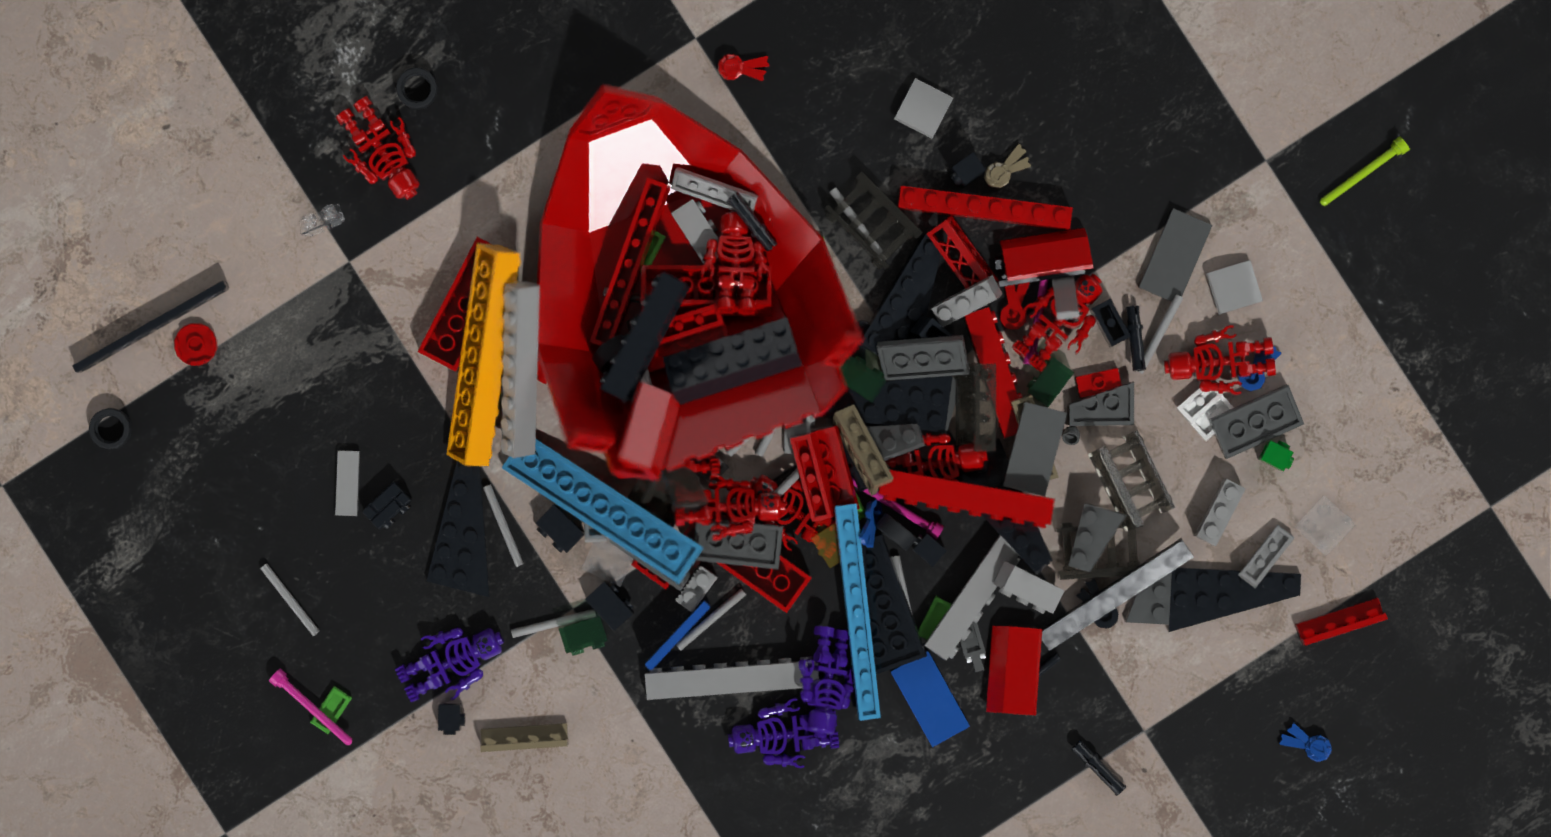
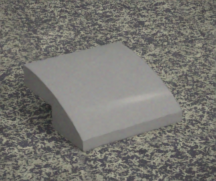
M915 78L894 119L932 139L953 97Z
M1250 260L1206 273L1219 315L1263 301Z

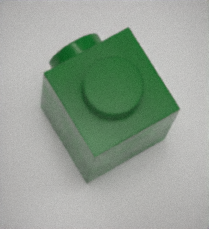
M1268 440L1258 460L1279 471H1285V469L1291 467L1294 461L1292 457L1294 452L1289 450L1290 446L1282 441L1275 443Z

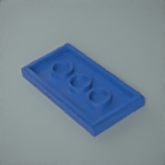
M706 600L700 604L646 662L645 666L648 669L652 670L710 608V604Z
M926 651L927 657L899 666L890 672L928 741L934 747L967 729L970 725L930 653Z

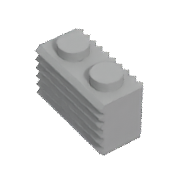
M699 566V569L696 570L697 573H694V576L691 577L684 590H681V594L678 595L679 597H676V602L690 612L694 611L718 578L703 566Z

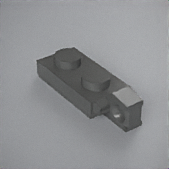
M972 622L968 628L971 630L965 641L960 640V644L967 663L972 662L975 672L984 670L981 659L986 658V651L978 624Z

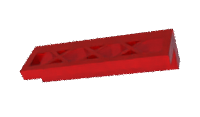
M952 215L927 233V236L965 288L993 275L998 284L997 277ZM943 228L948 235L947 242L939 241L934 233ZM949 247L959 250V260L950 257ZM962 265L972 268V277L963 275L961 272Z
M1374 598L1296 623L1295 625L1301 644L1306 646L1387 620L1388 618L1386 613L1382 611L1379 598Z

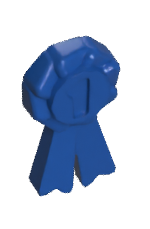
M1275 346L1273 347L1274 354L1265 356L1264 351H1260V353H1255L1253 364H1257V362L1264 364L1265 359L1274 358L1276 360L1282 353L1277 351ZM1263 372L1262 375L1255 373L1248 377L1238 376V379L1242 383L1241 387L1253 391L1262 387L1265 382V374Z
M871 500L865 508L866 523L859 535V539L867 548L874 547L875 525L883 514L882 506L878 500Z
M1294 723L1287 732L1295 738L1284 734L1281 735L1282 741H1280V745L1305 749L1307 757L1315 762L1324 761L1331 754L1332 747L1327 738L1321 735L1309 737Z

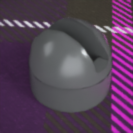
M1075 426L1066 427L1062 440L1068 445L1077 444L1080 439V431Z

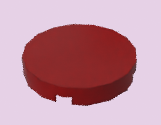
M190 323L179 330L174 340V349L177 356L184 363L191 366H201L210 362L215 356L218 349V340L215 333L208 326L201 323Z

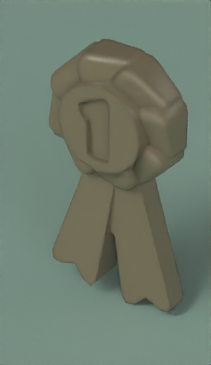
M1018 144L1003 163L994 162L987 166L984 173L986 183L992 188H1003L1009 183L1011 173L1031 167V164L1028 163V157L1017 162L1026 153V150L1022 149L1021 145Z

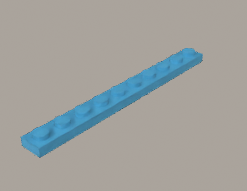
M857 504L834 506L857 715L859 721L881 718L862 546L861 539H859L860 528Z

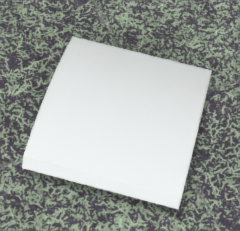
M1200 388L1177 407L1205 442L1215 434L1209 419L1234 408L1224 395L1219 394L1218 391L1204 392Z

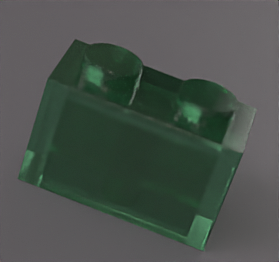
M856 355L855 358L849 356L840 369L846 386L873 403L886 384V379L883 378L885 374L875 367L871 370L865 366L867 362Z
M1054 357L1051 360H1045L1047 366L1037 378L1033 376L1026 385L1029 388L1027 393L1047 408L1074 374L1073 371Z
M601 616L559 628L566 654L571 652L572 656L584 653L583 648L592 646L593 650L604 647V642L608 641Z

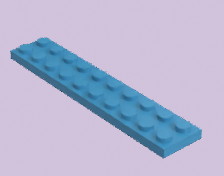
M537 439L535 440L534 455L517 458L509 456L502 466L503 470L677 584L681 583L704 549Z

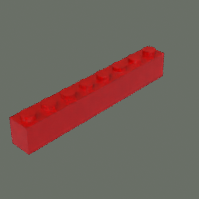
M647 178L590 342L601 346L607 340L619 335L671 186Z
M907 186L900 187L898 209L1059 230L1070 229L1073 207Z
M890 469L893 481L879 488L878 495H884L883 500L896 502V498L905 499V504L911 505L924 502L926 507L938 509L939 505L946 506L947 511L960 513V509L969 510L968 515L981 517L982 513L990 514V519L1003 521V517L1012 518L1011 522L1018 524L1031 521L1033 526L1046 528V524L1051 525L1055 498Z

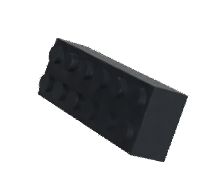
M662 272L661 276L657 274L652 283L654 289L651 295L647 294L641 304L644 306L643 310L633 318L631 325L634 327L630 334L626 333L621 341L623 347L620 353H615L610 363L613 365L610 372L606 371L600 381L603 384L601 389L628 403L690 289L686 283L665 272Z
M787 317L663 357L672 394L680 405L802 366Z

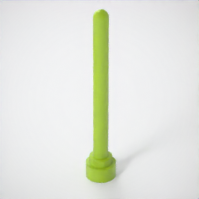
M1401 136L1393 140L1390 149L1322 197L1320 204L1326 206L1393 156L1404 155L1410 150L1407 143Z

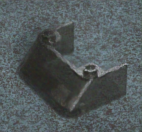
M684 466L670 471L667 468L662 469L659 480L638 478L627 497L672 528L675 524V513L671 508L673 503L676 508L707 505L708 503L698 475Z

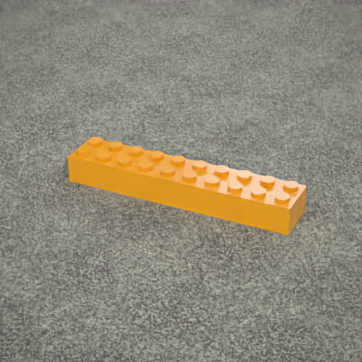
M477 243L446 453L447 456L467 466H489V461L492 457L491 447L495 436V420L499 411L498 400L502 392L505 284L517 283V272L521 263L520 253L502 245Z

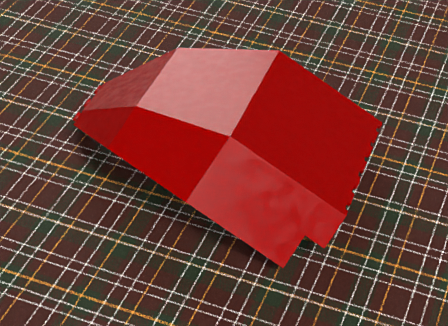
M603 85L569 129L540 221L537 285L539 286L538 358L568 448L605 453L612 474L649 479L642 469H626L617 458L632 408V402L628 403L601 389L603 384L600 381L604 374L592 359L600 345L590 342L605 296H603L604 287L609 288L647 178L671 186L675 170L679 167L758 195L754 215L761 224L764 223L766 225V230L777 242V245L775 247L772 246L771 250L766 252L764 248L763 252L764 256L767 257L766 265L772 266L771 316L722 317L729 336L787 317L802 363L800 367L681 404L662 469L667 468L670 471L686 465L685 461L695 457L698 461L714 455V450L726 447L728 450L744 444L743 440L755 436L758 439L772 434V429L784 425L785 428L802 423V418L813 415L814 418L823 415L847 389L839 367L863 341V337L824 238L740 148L657 96ZM670 189L656 231L666 236V239L652 265H704L673 218L672 212L692 199L695 203L699 201L706 211L703 213L707 221L711 219L718 229L715 231V234L719 239L721 236L720 218L730 209ZM748 228V235L746 237H751L752 243L758 241L756 237L751 235L752 232ZM755 254L751 263L746 266H756L754 263ZM718 261L713 264L714 266H725ZM641 273L634 290L636 294H641ZM630 301L619 335L629 333L627 321L633 319L637 313H641V303ZM666 368L649 373L652 386L672 394Z

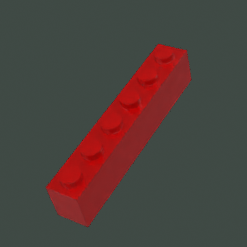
M988 307L965 315L964 320L1004 439L1016 435L1018 423L1011 401L1023 397L1021 392H1016L1015 385L1018 382L1015 373H1010L1008 364H1011L1007 351L1003 352L1001 344L1004 343L1001 331L997 332L995 323H998L995 311H990Z

